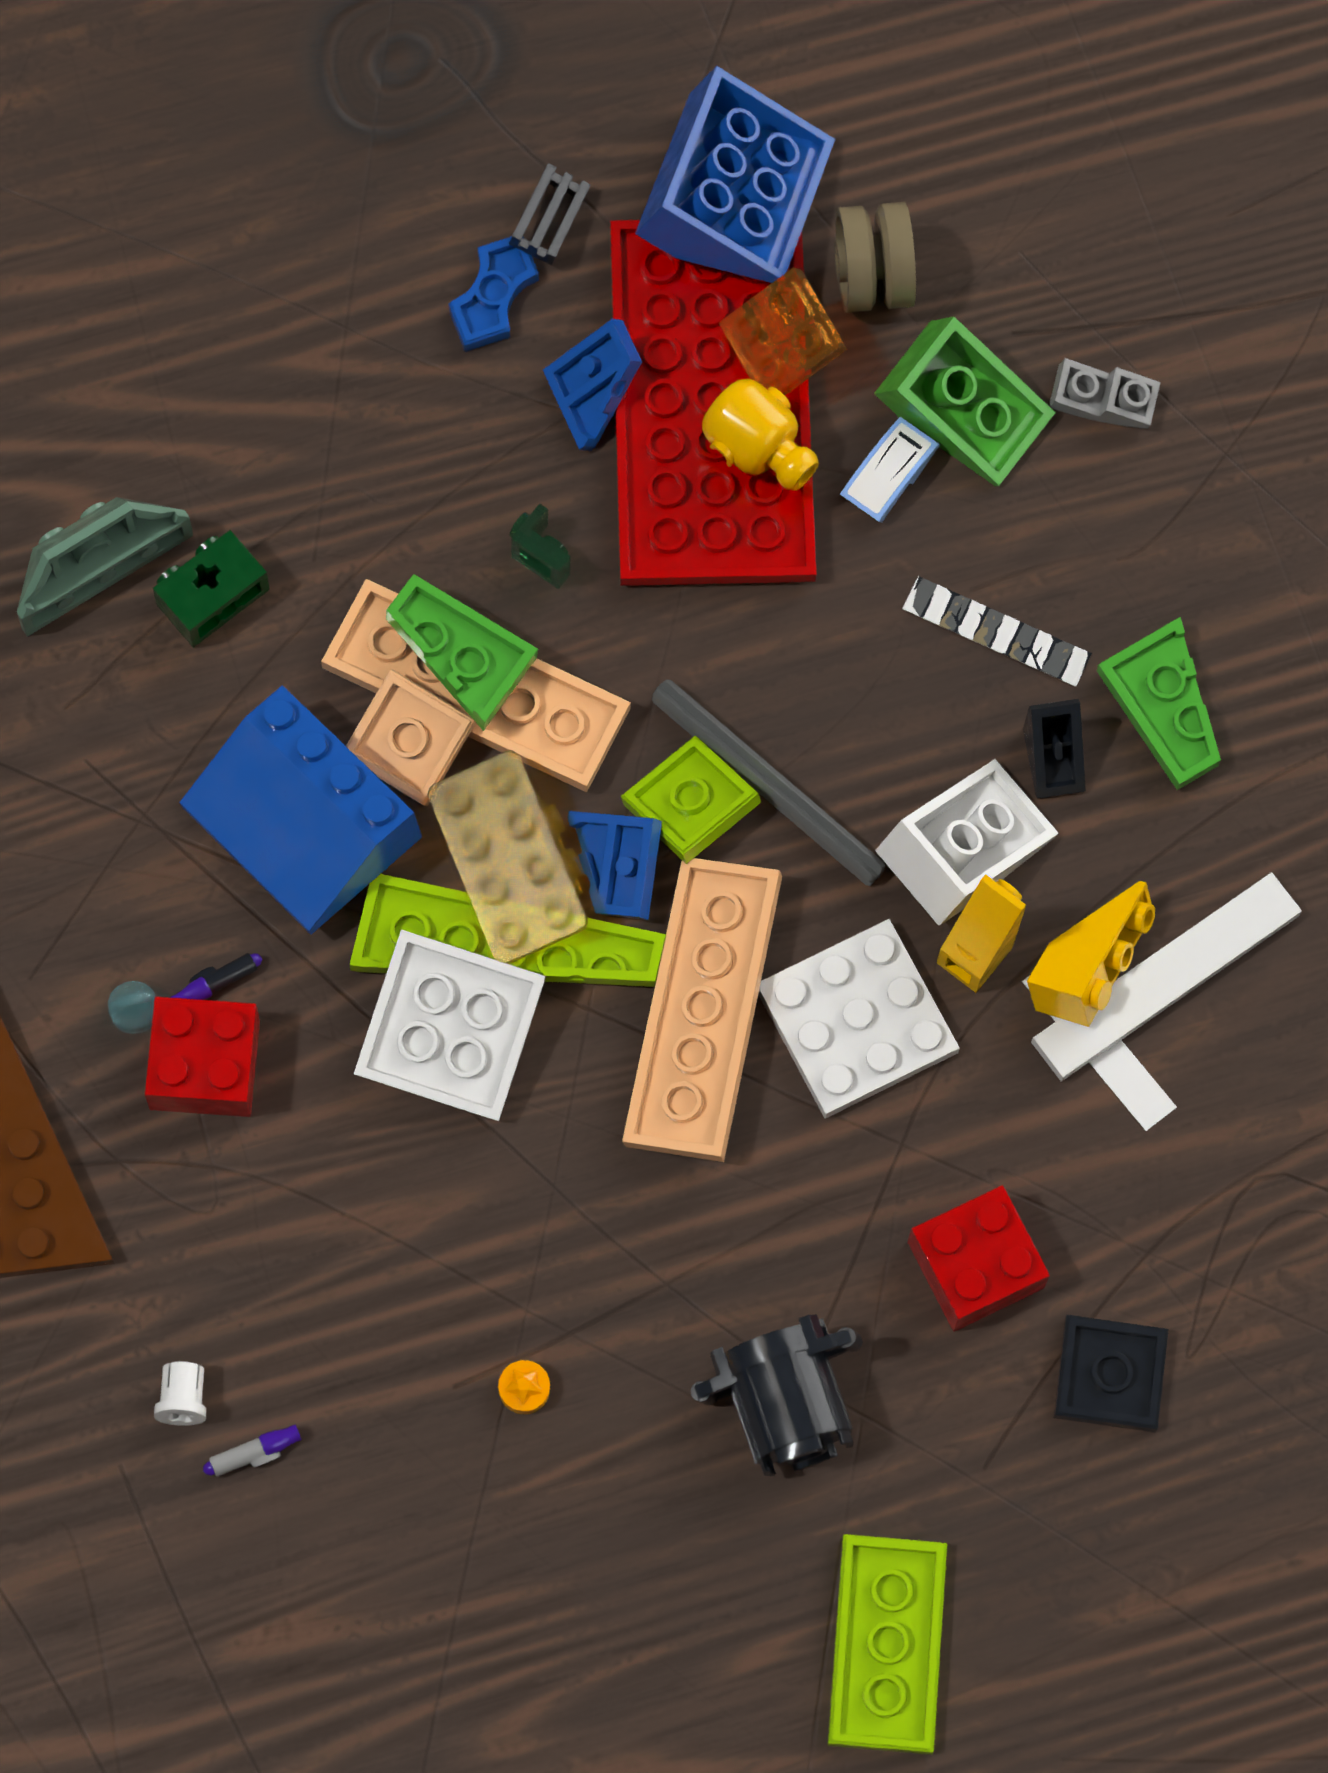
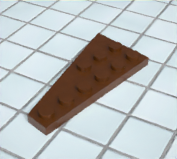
M0 1016V1278L115 1264Z

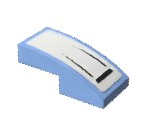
M899 417L865 458L840 495L882 523L909 483L913 484L940 444L902 417Z

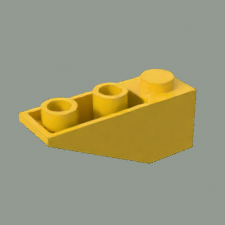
M985 874L940 949L937 964L975 993L978 992L1013 948L1026 904L1021 901L1022 896L1018 890L1002 879H998L995 882Z
M1138 881L1049 942L1027 980L1035 1011L1089 1027L1098 1010L1105 1009L1110 1000L1115 980L1120 971L1124 972L1128 969L1133 958L1136 943L1142 933L1146 934L1150 930L1155 918V907L1151 903L1146 882Z

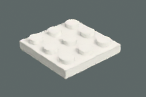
M890 919L774 974L760 983L758 995L825 1119L959 1052L960 1047Z
M401 929L354 1074L499 1121L546 976Z

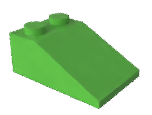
M954 316L930 321L874 393L898 417H902L940 444L939 448L994 486H999L1056 413Z

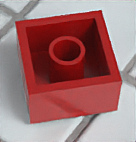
M155 996L145 1097L149 1109L251 1117L260 1027L257 1004Z
M1003 1185L913 1227L907 1241L953 1332L1044 1289L1050 1277Z

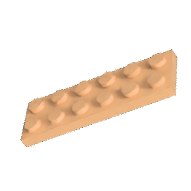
M366 579L321 661L322 668L374 693H377L389 671L395 670L469 715L386 620V610L398 593ZM536 658L486 729L483 731L476 723L468 737L587 792L630 711L631 702Z
M693 858L687 864L681 861L622 1140L625 1147L724 1162L782 881L780 870Z

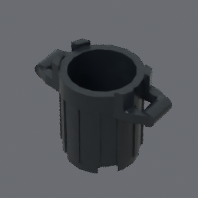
M817 1314L807 1315L798 1318L800 1325L779 1329L755 1337L731 1348L725 1353L723 1347L715 1349L710 1353V1357L717 1376L706 1381L694 1383L691 1388V1395L696 1401L708 1406L715 1404L719 1399L732 1395L756 1465L760 1464L764 1476L776 1475L773 1465L775 1462L780 1464L787 1461L788 1464L793 1465L794 1471L831 1459L838 1455L834 1446L835 1442L840 1440L841 1445H846L847 1448L853 1446L851 1437L853 1427L829 1359L848 1351L856 1352L862 1347V1337L851 1328L843 1327L838 1332L828 1335L823 1318L818 1319Z

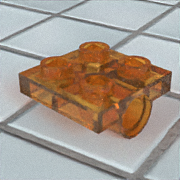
M794 267L719 322L749 378L757 381L766 389L775 387L784 395L788 394L847 350L802 270Z

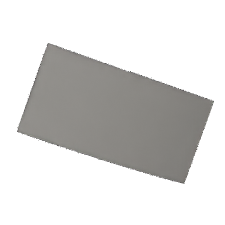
M1065 358L1058 366L1049 407L1099 422L1147 429L1151 425L1160 382L1118 367L1112 372L1107 373Z

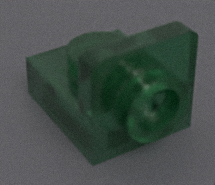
M539 504L531 515L524 512L513 525L509 534L511 537V557L559 589L570 576L571 556L568 555V550L560 541L549 535L541 536L548 526V508Z

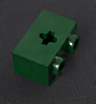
M231 530L227 531L220 538L218 536L208 538L197 548L192 559L181 567L174 565L160 575L156 582L157 585L153 587L156 605L193 648L270 590L267 571ZM206 581L211 586L217 583V587L211 589L207 585L200 587V584Z

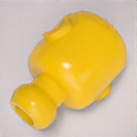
M752 379L737 380L715 399L703 418L702 430L705 438L711 444L709 447L712 450H718L727 460L726 464L729 467L734 464L746 474L759 475L771 468L776 473L777 480L782 487L795 491L812 477L819 465L817 456L811 449L798 446L793 442L798 432V423L795 415L790 410L791 406L788 399L775 387L766 389L763 385Z

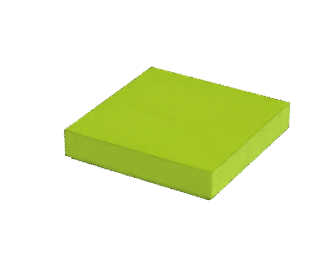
M696 735L621 796L624 806L636 817L654 818L662 821L660 840L686 864L761 803L759 793Z

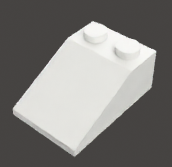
M994 759L903 818L875 851L938 926H940L965 908L985 874L995 882L998 879H1004L1052 841L1059 833L997 760Z

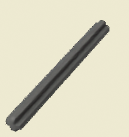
M667 679L656 688L652 695V701L691 736L694 737L696 735L754 790L860 881L870 886L880 878L885 870V863L678 685L672 680Z

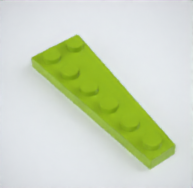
M380 874L368 887L350 961V970L356 972L387 973L402 929L546 976V982L655 987L666 934Z

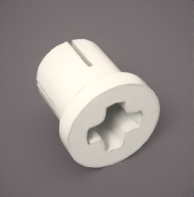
M171 1362L163 1365L160 1402L156 1403L154 1407V1418L166 1424L181 1426L197 1425L206 1420V1407L202 1405L204 1368L191 1362Z

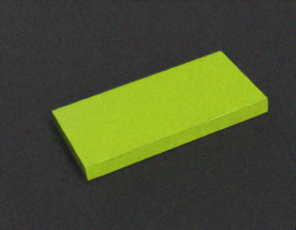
M843 1534L828 1746L931 1755L934 1753L947 1543Z

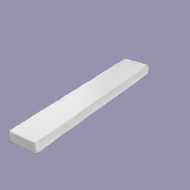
M1271 872L1115 980L1107 1006L1103 1010H1098L1089 1027L1060 1018L1034 1036L1031 1043L1062 1082L1298 918L1302 910Z

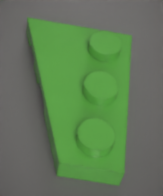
M415 574L412 575L386 610V620L483 731L537 658L538 648Z
M1181 617L1098 664L1097 673L1177 790L1215 769L1221 761L1206 705L1202 702L1197 685V673L1192 657L1190 658Z

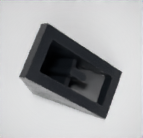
M1079 699L1029 706L1023 726V733L1036 797L1044 798L1085 792Z

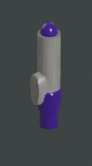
M296 1424L285 1429L264 1433L256 1439L210 1457V1461L206 1462L203 1467V1472L206 1475H216L218 1477L247 1464L257 1467L280 1457L282 1450L302 1440Z

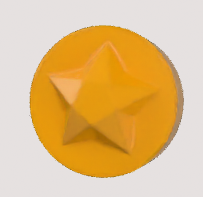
M520 1360L510 1364L504 1369L499 1379L498 1386L501 1401L514 1413H534L540 1410L549 1398V1377L546 1371L533 1361Z

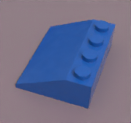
M716 66L688 96L635 234L674 258L779 285L784 281L835 139Z
M283 685L242 720L179 802L181 807L310 935L422 838L415 813Z

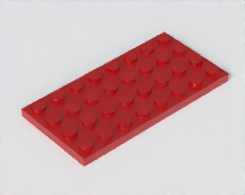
M610 220L613 319L623 320L642 360L639 369L615 411L620 586L816 582L812 477L801 488L793 491L785 489L780 485L776 473L771 468L762 474L750 475L739 470L734 464L729 467L726 464L727 460L718 450H712L709 447L711 444L705 438L702 430L703 418L715 399L737 380L752 379L763 385L766 389L775 387L785 395L790 403V410L795 415L798 423V432L793 442L798 446L811 449L802 232L784 281L777 285L674 258L635 234L640 220Z

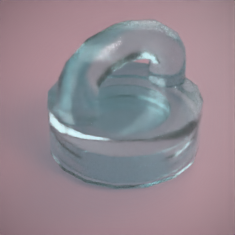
M128 981L117 986L110 994L108 1000V1013L114 1025L121 1031L130 1034L142 1033L151 1028L156 996L153 989L145 983L138 981Z

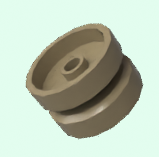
M906 202L885 203L878 206L874 218V235L872 233L870 217L863 206L837 208L835 215L834 257L836 275L845 313L870 311L876 301V280H878L881 299L888 309L914 307L916 299L915 252L911 220Z

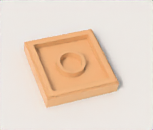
M390 670L346 747L379 779L420 804L428 806L476 722L471 716L395 670Z

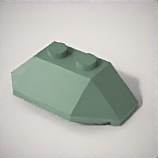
M116 497L106 504L99 502L90 506L82 513L78 521L65 529L58 527L47 532L39 540L38 545L32 549L17 608V615L26 636L28 637L192 537L193 531L188 514L182 509Z

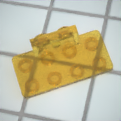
M505 751L439 781L429 788L428 797L495 960L506 964L513 963L575 935L587 927L588 919L578 897L579 894L583 893L577 879L584 875L580 861L572 847L567 850L564 848L559 833L566 829L559 811L554 803L547 806L535 793L522 759L515 751Z

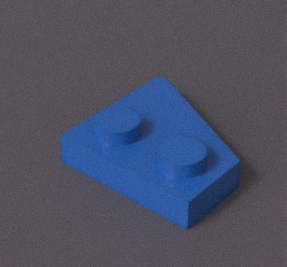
M609 320L543 369L579 450L591 451L596 447L642 363L623 320Z
M568 811L569 825L576 829L583 852L578 854L583 873L587 875L590 881L589 893L595 913L604 916L649 920L662 821L645 817Z

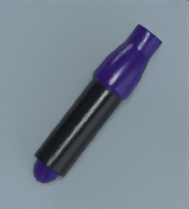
M246 953L219 969L213 966L208 967L191 977L190 983L179 993L171 996V998L206 1000L214 993L258 970L257 967L261 964L262 957L258 953Z

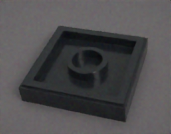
M1066 1315L1054 1418L1156 1433L1158 1430L1169 1329Z

